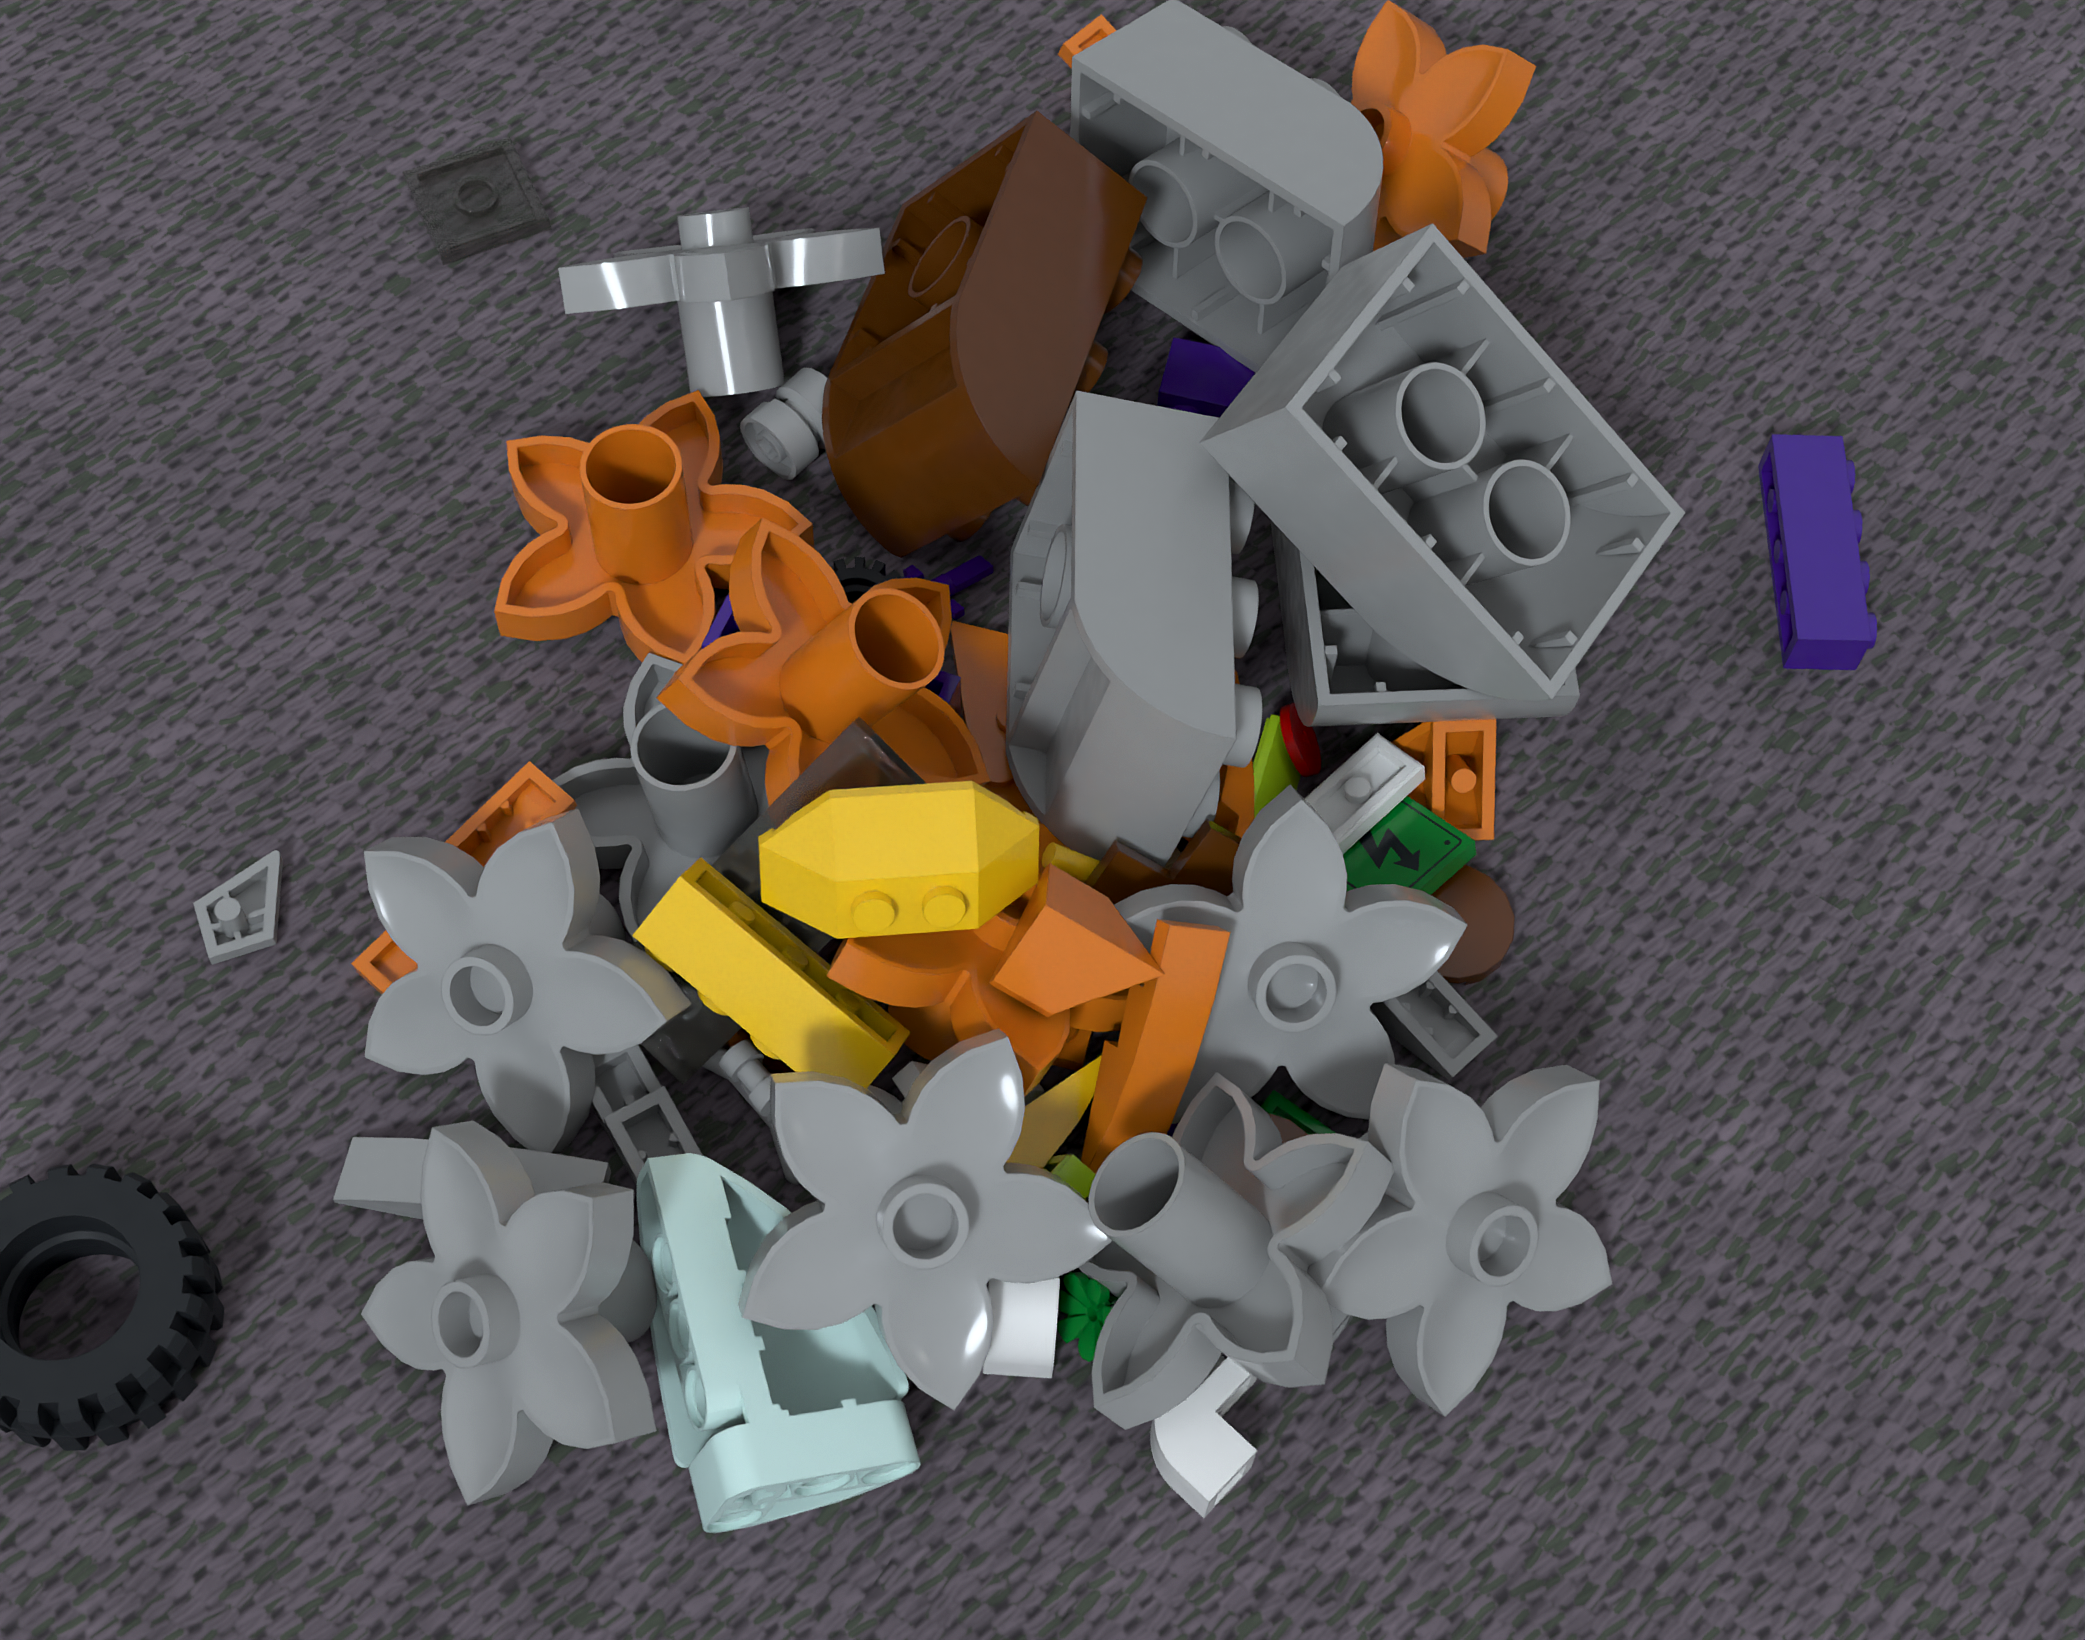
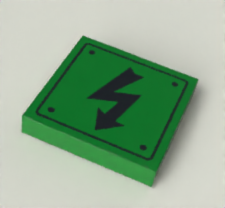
M1406 796L1343 854L1347 872L1346 892L1368 885L1396 884L1422 890L1431 895L1476 855L1475 840L1409 796Z

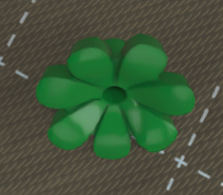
M1071 1272L1063 1277L1066 1288L1059 1289L1058 1309L1063 1313H1067L1068 1317L1057 1323V1330L1066 1343L1079 1338L1078 1352L1082 1359L1091 1362L1094 1360L1097 1340L1104 1322L1119 1298L1111 1295L1110 1289L1092 1278L1089 1280L1083 1272Z

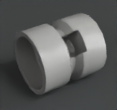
M802 368L776 391V399L774 398L771 402H762L740 422L743 438L754 456L785 480H792L819 456V449H825L822 429V404L824 387L828 378L812 368Z

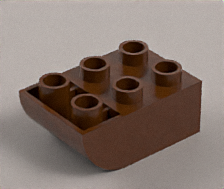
M1035 111L902 204L882 251L885 274L871 276L825 383L822 404V429L826 454L836 483L848 506L869 534L887 551L901 558L944 535H948L957 542L967 540L981 528L992 510L1015 498L1024 505L1029 506L1076 390L1089 393L1105 368L1108 357L1107 349L1094 340L1103 314L1110 312L1126 297L1137 281L1142 269V256L1129 246L1148 197L1038 111Z

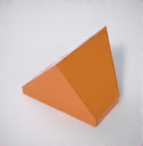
M1496 719L1423 722L1391 742L1425 766V780L1407 796L1473 840H1494Z
M1048 864L1041 874L989 984L1044 1016L1050 1017L1056 1013L1164 976L1165 973L1107 896L1056 866Z

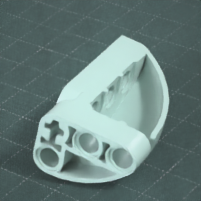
M686 1153L648 1158L638 1175L636 1193L640 1247L650 1261L657 1286V1306L650 1325L653 1349L674 1461L682 1468L689 1467L703 1530L707 1533L727 1532L820 1508L871 1491L917 1470L921 1463L905 1405L901 1401L908 1392V1380L905 1373L897 1365L880 1331L874 1308L870 1306L863 1313L842 1324L818 1330L780 1329L742 1318L738 1303L749 1264L766 1235L791 1212L746 1179L705 1156Z

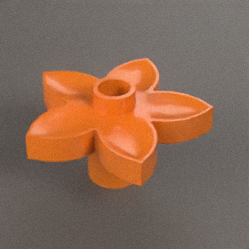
M1390 0L1385 2L1369 26L1358 50L1352 74L1353 100L1351 104L1364 115L1373 127L1383 153V176L1373 251L1433 223L1463 258L1486 254L1491 221L1501 208L1508 187V172L1503 159L1486 147L1495 141L1510 124L1525 98L1536 66L1509 49L1485 44L1463 47L1450 54H1446L1444 43L1434 28Z
M699 390L666 402L644 417L639 424H626L610 428L600 433L590 443L571 437L544 435L506 441L508 466L514 495L524 518L540 536L529 542L513 558L501 580L494 613L500 636L531 641L570 638L588 632L605 622L612 615L619 617L625 641L638 660L643 662L647 654L652 653L684 665L702 649V643L717 616L713 588L729 589L730 567L740 538L761 518H764L798 535L814 548L813 524L789 502L766 490L746 485H721L723 459L720 435L715 416Z
M761 518L740 538L730 567L729 598L733 616L740 632L719 637L697 652L673 674L656 698L685 725L711 740L732 746L753 747L765 745L769 749L765 770V787L768 805L777 827L782 825L795 812L829 790L973 781L983 787L989 783L990 779L979 746L964 720L946 701L925 688L940 672L944 661L945 648L948 644L952 622L949 585L920 578L890 579L873 586L852 604L848 602L845 591L834 570L819 552L798 535Z
M1039 823L1038 881L1044 870L1042 856L1046 847L1054 842L1069 848L1057 839L1043 823ZM1036 885L979 929L844 938L826 976L861 996L889 1004L888 1014L911 1032L904 1043L915 1053L931 1061L960 1041L999 1028L1008 1036L1021 1070L1024 1097L1040 1083L1060 1054L1069 1035L1070 1027L1093 1032L1121 1031L1129 988L1046 1017L989 984Z

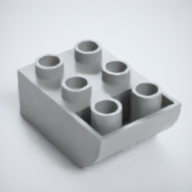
M1076 390L1039 485L1036 487L1010 550L1006 756L1014 781L1027 805L1040 822L1071 850L1100 861L1116 840L1165 867L1182 836L1193 838L1206 819L1214 822L1220 793L1219 770L1222 764L1241 768L1246 767L1254 755L1259 739L1262 722L1261 692L1257 687L1235 684L1234 658L1240 659L1246 654L1254 634L1259 603L1258 587L1254 580L1232 576L1231 554H1239L1246 543L1253 519L1255 502L1199 443L1219 419L1218 417Z

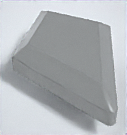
M278 850L272 851L193 903L208 958L212 965L276 945L283 858Z

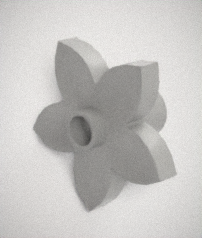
M749 207L677 216L681 245L619 251L613 254L614 258L558 268L565 314L677 301L690 393L699 390L703 397L761 391L779 387L785 383L773 298L775 288L827 283L885 274L879 228L815 232L814 229L804 228L753 235Z
M652 653L647 654L631 680L623 706L624 729L630 745L631 758L595 760L576 766L552 780L576 801L577 807L575 809H579L595 845L599 868H623L620 877L619 902L624 924L633 946L644 952V945L632 935L676 880L700 857L748 897L764 906L771 907L761 900L758 837L771 828H778L768 805L765 787V770L769 749L765 745L753 747L728 745L711 740L685 725L656 698L673 674L683 664Z
M1289 785L1259 811L1242 836L1234 858L1232 894L1225 896L1215 890L1197 885L1170 884L1140 891L1114 904L1149 953L1157 919L1213 925L1230 932L1212 1010L1194 1068L1172 1124L1179 1123L1190 1102L1216 1072L1251 1098L1267 1083L1278 1066H1285L1300 1090L1319 1106L1346 1117L1369 1120L1371 1102L1384 1064L1394 1065V1054L1389 1037L1371 1010V1004L1407 994L1426 982L1448 960L1468 926L1453 907L1422 890L1396 884L1368 885L1346 892L1347 872L1343 853L1336 839L1319 813Z
M578 808L545 818L519 832L497 848L485 867L471 855L454 845L428 837H391L364 851L368 890L379 920L391 939L418 966L415 970L393 982L378 999L368 1024L364 1057L398 1072L419 1075L442 1073L460 1065L469 1058L475 1061L476 1074L482 1094L494 1116L515 1140L529 1150L558 1154L576 1137L589 1116L595 1093V1065L592 1054L618 1053L638 1045L664 1028L691 1005V1002L667 970L646 952L625 942L624 928L619 915L610 902L599 894L600 872L595 845Z
M998 1028L960 1041L933 1059L915 1079L904 1100L901 1113L892 1115L884 1103L868 1089L844 1077L814 1071L770 1074V1118L778 1147L795 1178L818 1201L807 1204L784 1217L764 1238L749 1264L738 1303L742 1318L780 1329L818 1330L842 1324L875 1304L880 1331L897 1365L920 1390L955 1410L979 1377L991 1346L994 1319L991 1298L986 1286L988 1281L996 1279L1004 1282L1028 1284L1054 1279L1084 1265L1113 1241L1094 1225L1089 1213L1088 1201L1060 1177L1034 1165L1006 1163L1021 1134L1025 1100L1023 1076L1009 1038L1003 1031Z
M1385 1063L1371 1102L1368 1132L1359 1139L1368 1141L1393 1164V1176L1379 1206L1362 1229L1340 1248L1332 1251L1308 1268L1307 1274L1323 1290L1328 1304L1347 1315L1368 1320L1387 1318V1347L1396 1373L1411 1393L1444 1417L1475 1388L1492 1363L1502 1340L1507 1305L1510 1302L1514 1301L1523 1307L1535 1311H1559L1581 1304L1612 1285L1606 1249L1595 1228L1582 1215L1556 1202V1199L1566 1190L1579 1172L1589 1152L1598 1120L1600 1080L1568 1065L1534 1069L1510 1080L1493 1093L1480 1108L1468 1095L1419 1069Z
M1217 1072L1190 1102L1175 1128L1173 1137L1163 1133L1149 1132L1132 1137L1119 1145L1098 1169L1090 1188L1088 1201L1089 1213L1094 1225L1113 1241L1084 1265L1078 1267L1089 1278L1098 1281L1110 1289L1111 1295L1119 1298L1108 1314L1096 1344L1092 1367L1094 1408L1124 1430L1159 1418L1185 1401L1205 1381L1221 1353L1262 1382L1287 1388L1325 1384L1333 1347L1332 1313L1325 1293L1317 1282L1307 1274L1310 1265L1340 1248L1362 1229L1382 1200L1394 1173L1393 1164L1368 1141L1338 1133L1309 1134L1283 1144L1280 1132L1268 1113L1240 1088Z
M475 1121L432 1127L422 1164L420 1197L424 1226L435 1256L408 1261L393 1268L376 1285L361 1315L381 1344L401 1362L416 1369L432 1371L443 1369L446 1378L441 1404L443 1439L450 1468L468 1506L511 1492L532 1478L546 1459L553 1439L563 1445L589 1449L618 1443L656 1431L649 1389L637 1357L628 1343L640 1338L650 1327L657 1306V1286L649 1259L641 1247L632 1240L634 1234L633 1189L602 1182L536 1195L531 1180L519 1158L494 1133Z

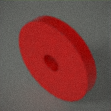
M1295 703L1282 706L1280 710L1281 732L1286 749L1295 768L1304 777L1318 774L1321 770V755L1313 727L1303 725L1298 716Z

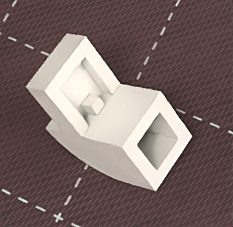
M1060 1276L1028 1284L1004 1282L996 1279L989 1280L988 1292L991 1298L994 1322L991 1346L983 1365V1374L1052 1378Z
M1220 1355L1205 1381L1185 1401L1161 1417L1152 1420L1150 1431L1151 1451L1161 1476L1203 1518L1251 1469L1257 1450L1222 1418L1256 1382L1257 1378L1246 1372L1230 1358L1227 1357L1225 1359L1222 1355Z

